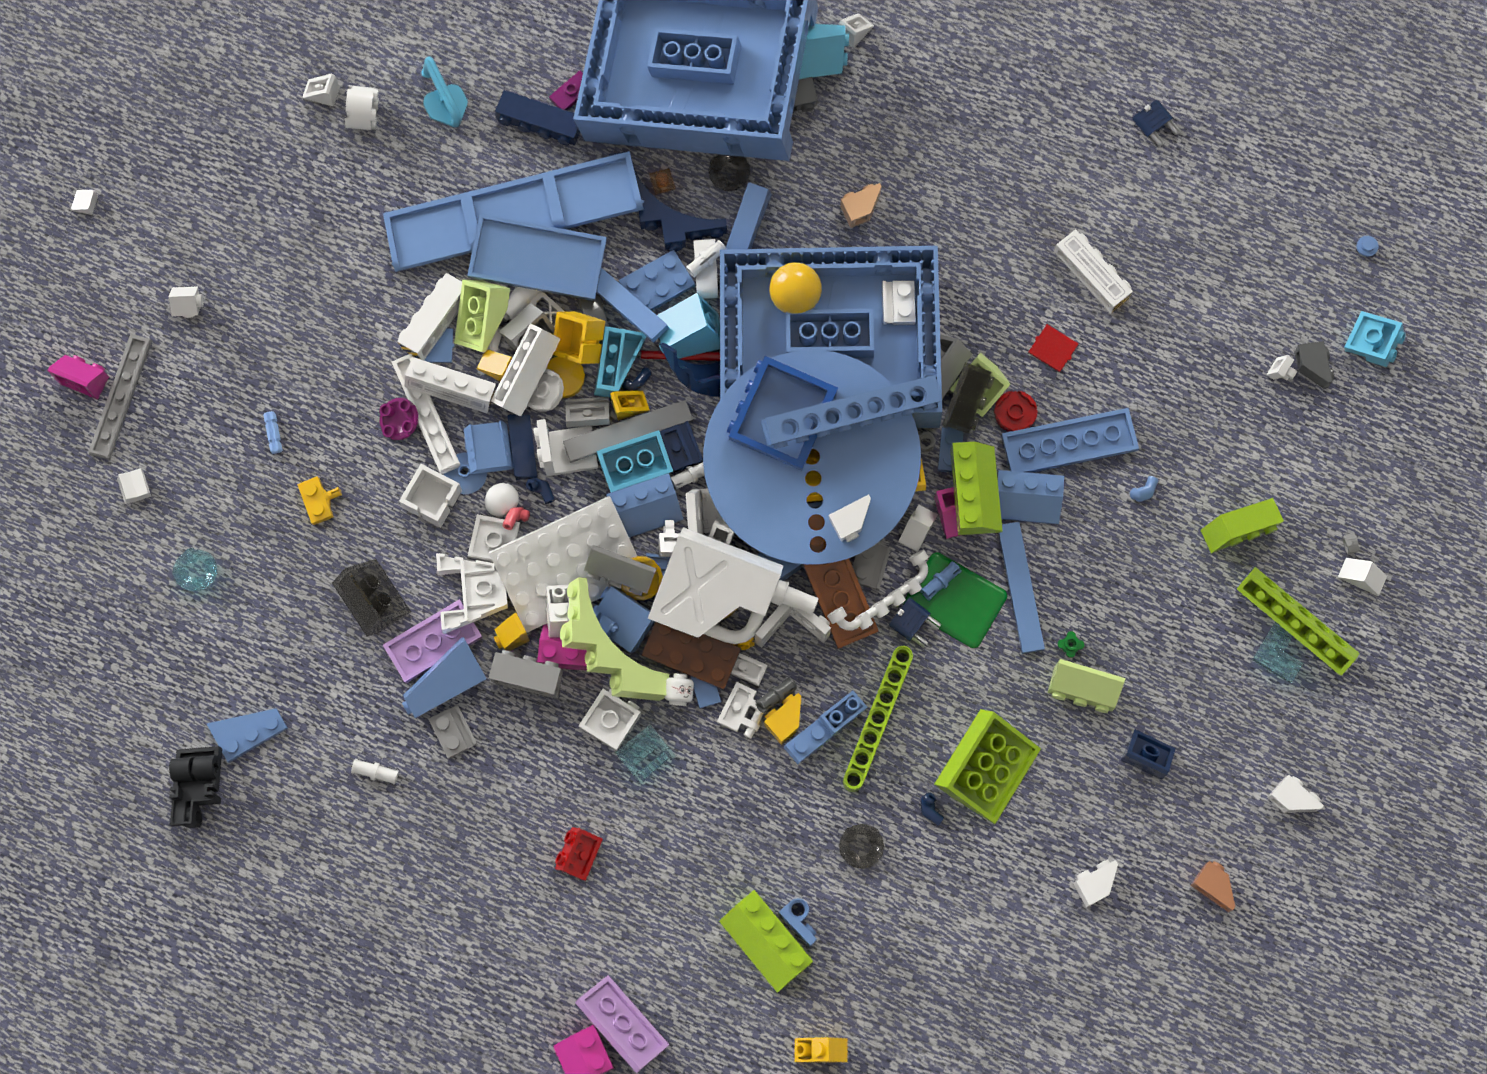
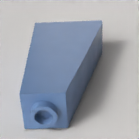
M748 182L726 249H751L772 196L769 189Z
M464 637L459 639L403 695L405 701L402 704L408 715L412 713L416 718L486 680Z

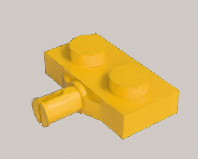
M318 476L297 484L313 525L334 517L330 500L342 496L339 487L327 492L323 488Z

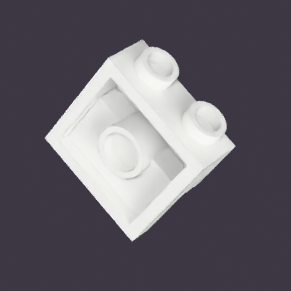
M602 689L581 721L579 728L617 751L641 716L640 707L631 701L626 703L619 699L620 697L612 696V689H609V691Z

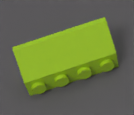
M975 441L952 443L950 454L958 535L1002 533L994 446Z
M755 890L736 904L719 921L777 993L813 963V960Z

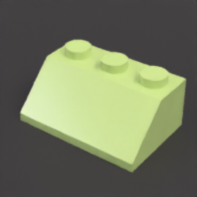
M1060 659L1054 667L1047 693H1051L1052 697L1058 700L1068 698L1074 700L1073 703L1078 706L1086 707L1088 704L1095 706L1096 711L1108 713V711L1112 712L1115 709L1126 678Z

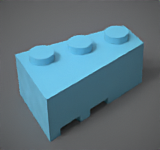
M605 326L603 340L601 341L602 348L597 369L595 396L611 398L610 393L620 390L645 342L646 336L642 332Z

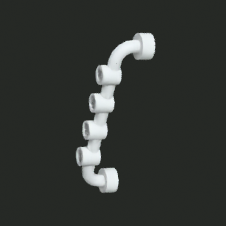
M923 549L909 558L913 566H919L918 575L907 580L898 589L890 592L887 597L872 605L870 609L858 615L853 621L848 622L844 619L847 613L843 607H840L827 616L832 624L837 623L844 630L852 631L859 627L864 630L873 624L871 618L875 615L881 618L890 612L887 608L893 603L894 607L902 604L906 600L903 595L908 592L910 595H913L922 589L920 583L926 579L928 574V565L926 563L928 555Z

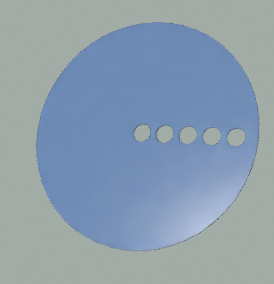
M801 350L772 357V359L838 387L833 401L893 386L882 374L869 365L836 352ZM755 366L749 369L722 396L714 409L705 435L703 448L705 480L712 501L722 519L739 538L751 547L775 559L805 565L834 563L856 556L873 547L901 520L916 491L921 466V447L912 414L902 416V412L894 414L893 419L881 421V418L873 419V424L860 427V424L857 423L851 425V430L839 432L838 429L830 430L831 435L817 437L812 449H816L820 453L818 463L810 465L805 462L801 471L729 440L728 426L731 420L736 421L739 414L736 413L737 406L740 400L745 401L748 394L745 392L749 380L754 381L757 374L753 372ZM768 366L738 433L768 446L761 423L762 419L822 404L826 391ZM891 396L890 404L897 408L899 400ZM875 402L869 403L870 411L877 413V404ZM849 407L847 410L849 417L856 418L857 411L853 407ZM828 412L826 420L830 424H834L836 417L833 413ZM806 418L805 426L810 429L814 421L811 418ZM785 423L783 426L784 432L792 435V425ZM796 440L787 441L788 446L776 449L797 459L804 442L796 443ZM812 470L818 471L822 477L821 483L815 487L809 486L805 481L806 474ZM813 492H817L823 497V504L816 509L809 507L807 504V497ZM869 495L871 501L862 530L858 533L859 537L850 542L846 540L841 542L829 520V515ZM815 514L821 515L825 520L824 527L818 531L812 530L808 525L809 518ZM816 536H820L826 541V548L820 553H816L810 548V541Z

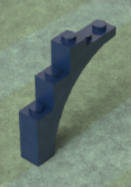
M634 168L640 196L644 200V210L638 211L640 227L647 231H653L658 229V227H662L665 250H674L675 252L682 250V248L686 247V239L694 241L701 240L702 237L707 236L720 238L723 234H727L726 218L705 219L692 217L677 212L660 202L641 182Z

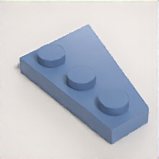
M276 708L206 723L218 746L222 748V753L228 763L288 729Z

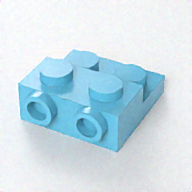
M1361 311L1345 344V351L1366 357L1368 362L1387 367L1389 362L1393 363L1396 359L1397 350L1395 349L1397 345L1403 344L1406 332H1404L1403 323Z

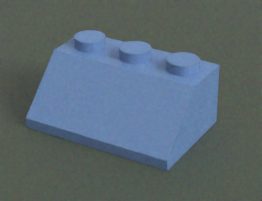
M998 470L997 479L1002 520L1059 524L1064 492V476Z
M669 473L606 494L607 497H611L629 538L665 526V520H674V523L684 520Z

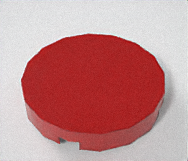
M1023 391L1006 392L1000 396L995 404L994 415L996 422L1007 432L1031 428L1037 419L1036 402Z

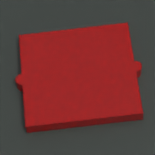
M1047 324L1040 335L1035 337L1036 341L1028 353L1056 371L1061 372L1066 362L1071 360V355L1079 343Z

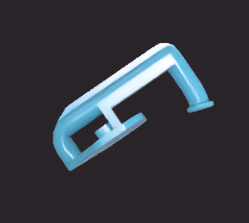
M429 56L424 61L421 74L425 78H431L437 90L425 96L423 101L424 107L431 119L452 127H458L468 101L459 86L454 84L446 85L434 59Z

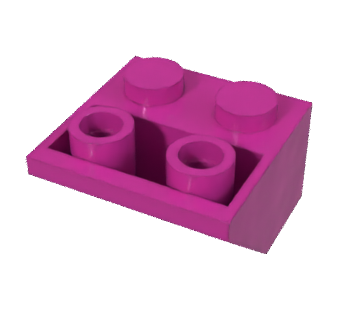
M954 487L936 491L934 500L946 539L961 536L958 535Z

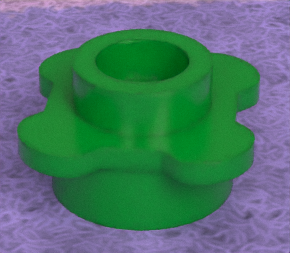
M1070 631L1064 639L1058 641V647L1066 653L1067 657L1073 658L1078 650L1084 648V642L1076 637L1075 632Z

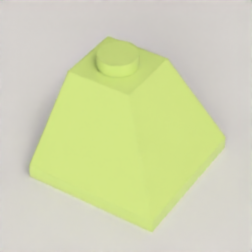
M980 353L949 390L983 417L1010 386V383L999 368Z

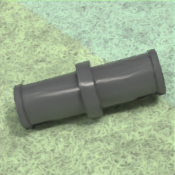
M788 677L777 687H771L767 694L755 701L757 709L765 713L776 703L780 704L784 697L797 689L796 682Z

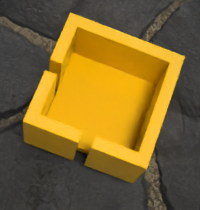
M575 311L557 312L554 336L560 338V341L553 355L564 359L567 358V360L579 364L599 363L602 348L599 340H603L605 321Z

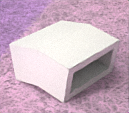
M141 468L118 474L117 480L125 504L151 497L144 471Z

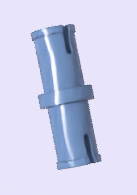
M952 561L943 571L936 573L933 576L934 579L920 590L923 593L922 595L930 601L942 588L948 587V583L956 575L961 573L960 567Z

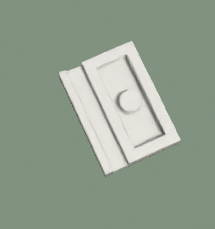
M883 281V325H915L914 281Z

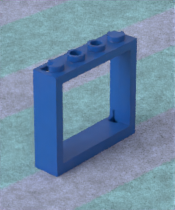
M764 356L763 361L758 360L753 372L757 374L754 381L749 380L745 392L748 394L745 401L740 400L737 406L736 413L739 414L736 421L731 420L728 426L729 440L802 471L815 443L817 434L809 436V440L804 442L796 459L738 432L768 366L826 391L822 403L833 401L838 387ZM813 422V424H812V426H811L810 429H813V428H814V426H815L814 422Z

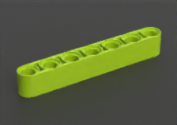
M899 646L894 650L843 779V785L849 792H857L861 789L912 662L913 653L907 646ZM904 653L907 655L908 661L899 662L896 655ZM895 673L900 677V681L893 683L888 679V676ZM885 693L889 694L892 697V701L884 703L881 701L880 696ZM880 714L883 716L884 722L876 724L873 722L872 716ZM868 734L873 735L876 738V742L871 745L867 744L864 741V736ZM858 755H864L868 763L859 765L855 758ZM849 776H856L860 783L857 786H851L847 778Z

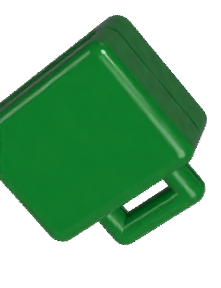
M939 552L931 554L926 562L928 565L927 577L920 583V586L924 588L934 579L933 576L936 573H940L952 561H955ZM955 562L960 567L961 573L948 583V587L942 588L930 601L920 591L913 595L908 593L903 605L909 597L928 610L931 613L930 616L941 624V627H939L927 618L939 630L970 648H977L993 624L1008 595L1001 587Z

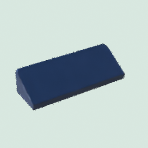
M509 414L507 417L515 479L517 481L538 478L530 415L518 416L516 414Z

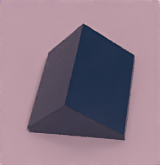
M1135 729L1121 761L1162 780L1169 773L1176 748Z

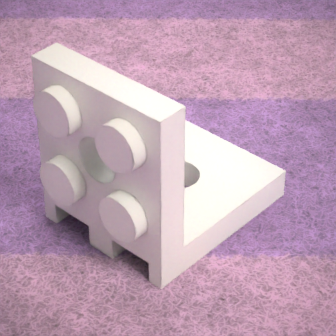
M537 420L538 428H534L537 448L541 447V449H537V456L540 468H545L547 476L598 469L596 454L570 463L563 444L565 440L593 431L592 426L549 432L546 420Z
M708 488L693 489L686 493L688 529L700 534L710 533L716 518L722 517L712 501Z
M781 604L755 633V643L762 648L789 616H792L823 643L829 638L831 627L829 626V621L821 615L818 617L814 613L809 614Z

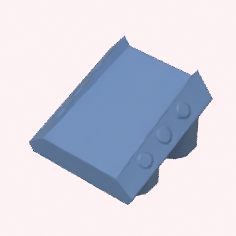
M500 420L495 423L469 424L464 428L465 449L468 454V465L471 474L512 470L514 468L508 428L505 422Z

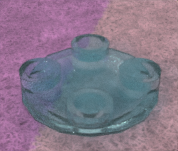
M189 548L176 560L172 574L177 584L183 589L201 591L214 582L217 575V563L208 552Z

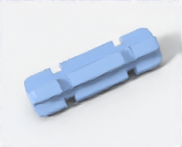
M273 411L266 412L263 416L270 443L269 448L272 454L282 452V444L279 442L281 439L276 414Z

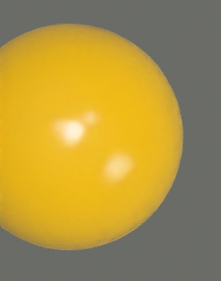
M795 262L780 267L774 273L770 281L769 291L773 303L779 310L784 313L798 314L812 310L821 297L822 285L818 274L810 266Z

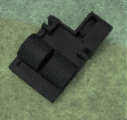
M220 746L176 749V759H171L169 764V774L173 781V787H170V791L174 793L169 794V798L172 800L170 825L172 827H200L202 824L200 806L221 804V798L214 793L219 792L222 760V748Z

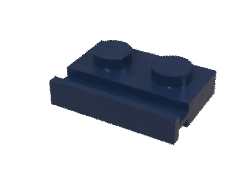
M688 421L659 431L674 473L703 462L702 454Z

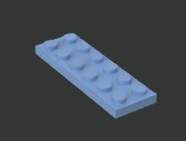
M1129 408L1002 433L1001 435L1009 470L1015 472L1032 473L1139 450Z

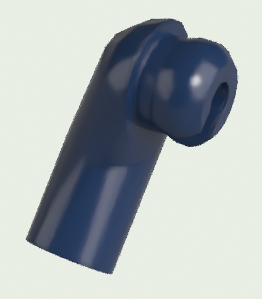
M532 478L526 482L527 489L541 494L545 504L555 501L547 481Z

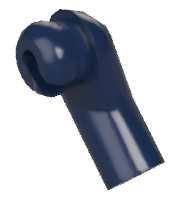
M644 367L633 382L626 379L622 384V389L637 391L652 375L651 370Z
M926 793L920 801L921 813L939 826L945 817L935 811V795L933 793Z

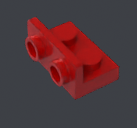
M572 827L566 833L564 838L565 845L556 857L555 870L586 881L603 838L581 828Z

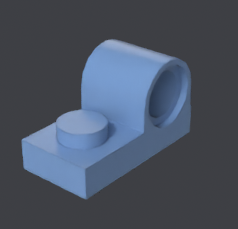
M793 899L778 914L811 947L817 941L815 938L817 933L809 924L805 926L802 924L808 916L809 906L803 899ZM799 904L803 906L804 914L795 916L791 908Z

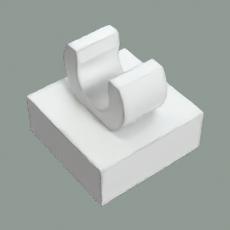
M1289 355L1277 357L1267 376L1273 380L1278 378L1288 380V378L1293 379L1297 373L1294 368L1290 367L1294 359Z

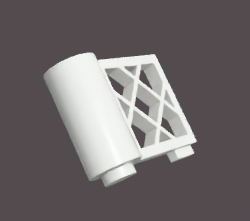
M516 287L509 294L508 309L502 320L505 322L511 321L529 304L536 306L541 299L549 304V312L544 313L549 315L551 323L552 315L565 311L543 291Z

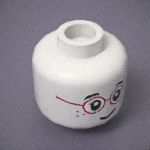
M674 673L673 678L671 677L666 680L667 695L664 698L669 701L670 705L686 706L693 699L694 682L691 679H687V674Z

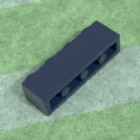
M503 90L495 110L496 119L500 124L516 126L519 130L526 133L530 131L537 133L543 139H555L564 146L569 144L576 145L580 131L573 120V112Z

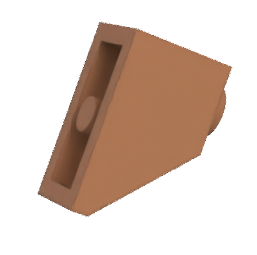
M1208 861L1190 886L1227 912H1230L1235 908L1229 874L1224 871L1225 868L1218 862L1213 861L1212 863Z

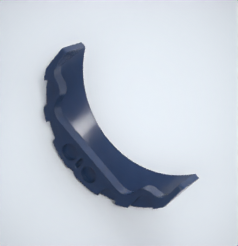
M660 343V347L673 373L683 385L698 394L720 397V361L702 365L691 364L677 358L676 349L666 343Z

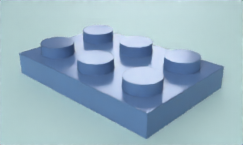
M674 250L618 280L624 288L651 311L695 287L694 281Z

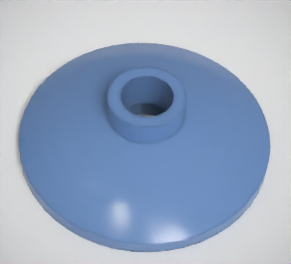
M467 452L456 454L460 466L445 473L444 476L460 484L462 489L460 494H472L484 485L487 473L471 474ZM463 468L468 469V473L465 475L461 474Z

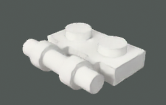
M736 682L717 723L735 732H738L740 726L743 725L747 727L744 736L752 739L754 732H757L760 727L759 722L763 714H766L767 711L762 713L757 709L756 700H754L757 691ZM749 707L755 709L751 720L745 718Z

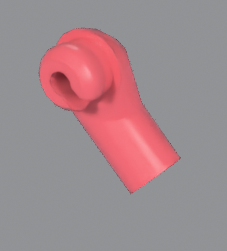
M523 507L511 508L502 526L507 530H512L516 521H528L530 517L529 510H524Z

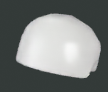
M508 483L495 484L486 493L484 500L485 508L491 515L503 518L511 508L517 507L519 503L518 492Z

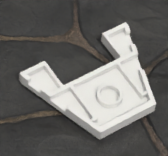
M436 554L438 575L461 573L464 609L441 612L443 634L508 608L507 592L494 563L479 560L473 562L463 560L462 557L455 556V558L445 557V554Z

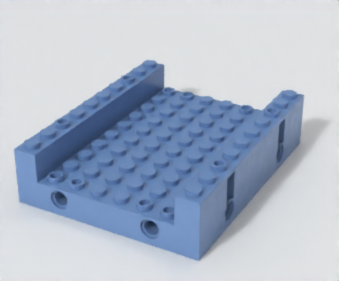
M599 0L573 120L587 142L790 161L793 140L789 129L809 26H815L818 13L817 1Z
M938 246L720 250V399L740 376L756 366L758 360L763 361L764 356L772 358L777 355L801 350H823L850 356L874 368L892 385L935 375L942 398ZM788 263L806 264L820 278L822 285L821 297L812 310L798 314L784 313L775 306L771 299L769 291L771 278L780 267ZM883 281H914L915 325H883ZM912 391L911 398L913 401L919 402L920 395L918 392ZM942 401L936 403V408L925 411L923 407L915 409L916 413H913L912 416L917 428H940Z

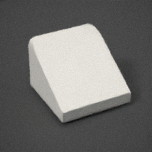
M77 190L71 210L92 215L98 197L97 193L94 190Z

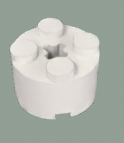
M348 86L346 98V115L348 116L345 118V128L376 130V110H378L379 101L378 89Z

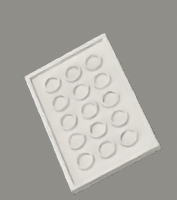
M610 496L488 552L527 633L547 624L546 586L569 585L570 582L578 577L587 578L591 602L601 598L603 591L607 587L612 586L608 584L609 579L603 577L600 580L588 577V572L584 570L593 545L627 558L637 556Z

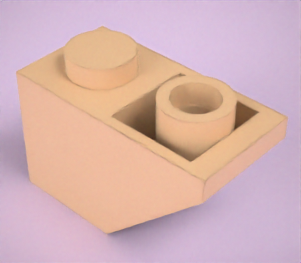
M880 183L876 185L869 184L859 192H850L843 196L840 207L850 228L871 219L881 193Z

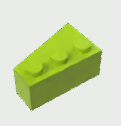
M1271 498L1221 514L1200 531L1210 552L1214 553L1226 547L1240 544L1244 540H1253L1264 532L1266 535L1278 530L1277 526L1283 523L1284 520L1274 499Z

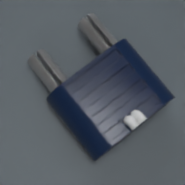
M1159 100L1148 104L1132 118L1147 138L1151 137L1159 147L1164 144V140L1157 134L1162 128L1168 126L1175 135L1181 131L1173 122L1174 118Z
M909 597L889 626L907 640H913L924 648L926 646L914 638V636L927 645L928 642L917 634L918 630L924 622L936 630L939 629L927 618L939 627H941V624L930 616L931 613Z

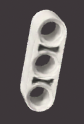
M715 239L694 240L695 259L700 256L699 253L701 251L705 252L715 244ZM716 259L713 261V265L707 266L696 275V291L703 299L718 298Z

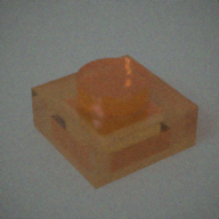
M670 168L649 173L655 195L675 190Z

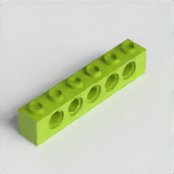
M1256 567L1237 587L1240 593L1340 676L1357 659L1358 651Z

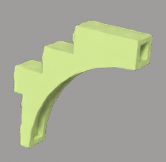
M578 577L570 582L567 588V595L569 597L568 618L570 621L562 625L560 630L562 647L586 650L585 663L587 664V672L611 674L609 684L612 689V696L655 701L664 699L667 695L666 680L669 678V674L654 671L636 663L615 646L602 629L593 611L588 592L587 578Z

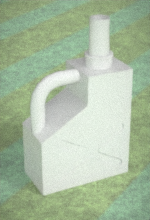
M683 527L648 619L698 638L705 634L726 643L739 644L747 642L755 636L766 615L770 602L779 607L781 604L813 614L818 598L790 587L789 582L779 580L783 565ZM739 606L752 611L746 626L741 630L733 631L716 625Z

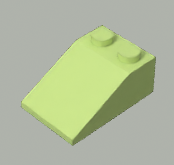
M462 280L454 343L480 352H486L508 309L510 288L483 280Z

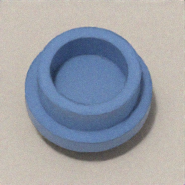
M1363 236L1357 242V251L1362 256L1371 257L1378 251V242L1371 236Z

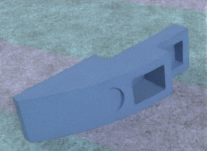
M851 691L823 713L819 719L785 744L783 748L799 764L848 726L867 709V706L854 691Z

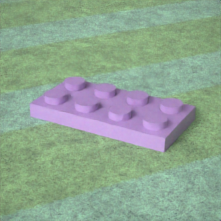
M460 599L383 644L405 683L427 672L462 637H464L468 646L483 638L474 622L451 632L442 633L441 612L463 610L464 606Z
M609 975L575 1002L636 1073L669 1046L667 1041Z

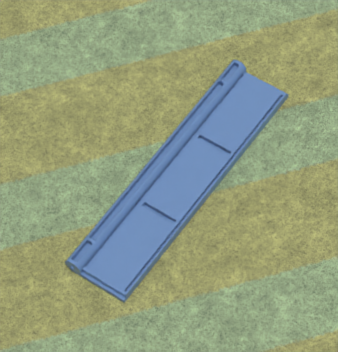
M628 151L383 213L392 266L395 272L472 253L480 214L569 229L644 210V200L640 196L631 154Z

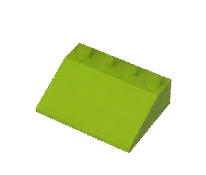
M980 709L934 785L956 801L996 824L1041 748L995 712Z

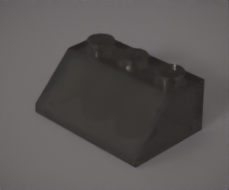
M965 362L942 425L970 434L971 430H976L979 418H976L979 409L983 410L987 398L984 395L986 389L990 390L995 379L992 377L993 372Z
M376 559L344 568L332 582L334 588L367 637L382 632L411 613Z

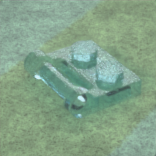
M651 725L615 752L640 785L646 781L645 778L668 759L671 761L676 757ZM658 748L663 751L662 754L641 771H638L635 767Z

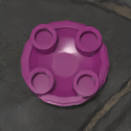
M394 398L380 406V426L383 435L393 440H403L410 437L418 424L419 414L416 406L406 398Z

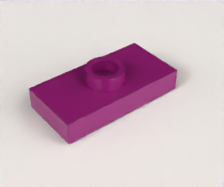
M579 70L549 96V100L558 108L564 110L571 108L577 102L583 73Z

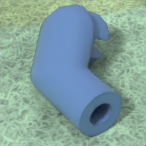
M1148 476L1144 487L1133 488L1130 491L1131 499L1137 502L1150 499L1159 480L1156 477Z

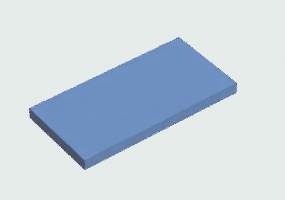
M480 214L467 276L473 279L595 301L607 237Z

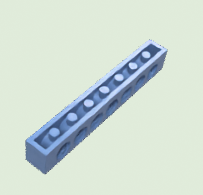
M932 375L762 419L761 423L767 445H774L775 449L788 446L787 441L796 440V443L808 441L809 436L817 434V437L820 438L831 435L830 430L838 429L839 432L851 430V425L857 423L860 424V427L873 424V419L881 418V421L893 419L894 414L902 412V416L916 413V408L923 407L924 411L936 408V403L942 401L936 376ZM912 391H916L919 393V402H915L912 400ZM891 396L899 400L897 408L890 404ZM870 402H875L877 404V413H873L870 411ZM849 407H853L857 411L856 418L849 417L847 413ZM828 412L835 415L836 421L834 424H830L826 420ZM806 418H811L814 421L815 426L813 429H808L805 426ZM785 423L792 425V435L784 432L783 426Z

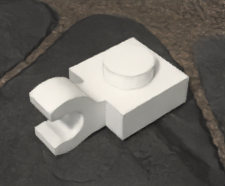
M665 520L663 533H659L660 557H671L680 534L674 532V520Z

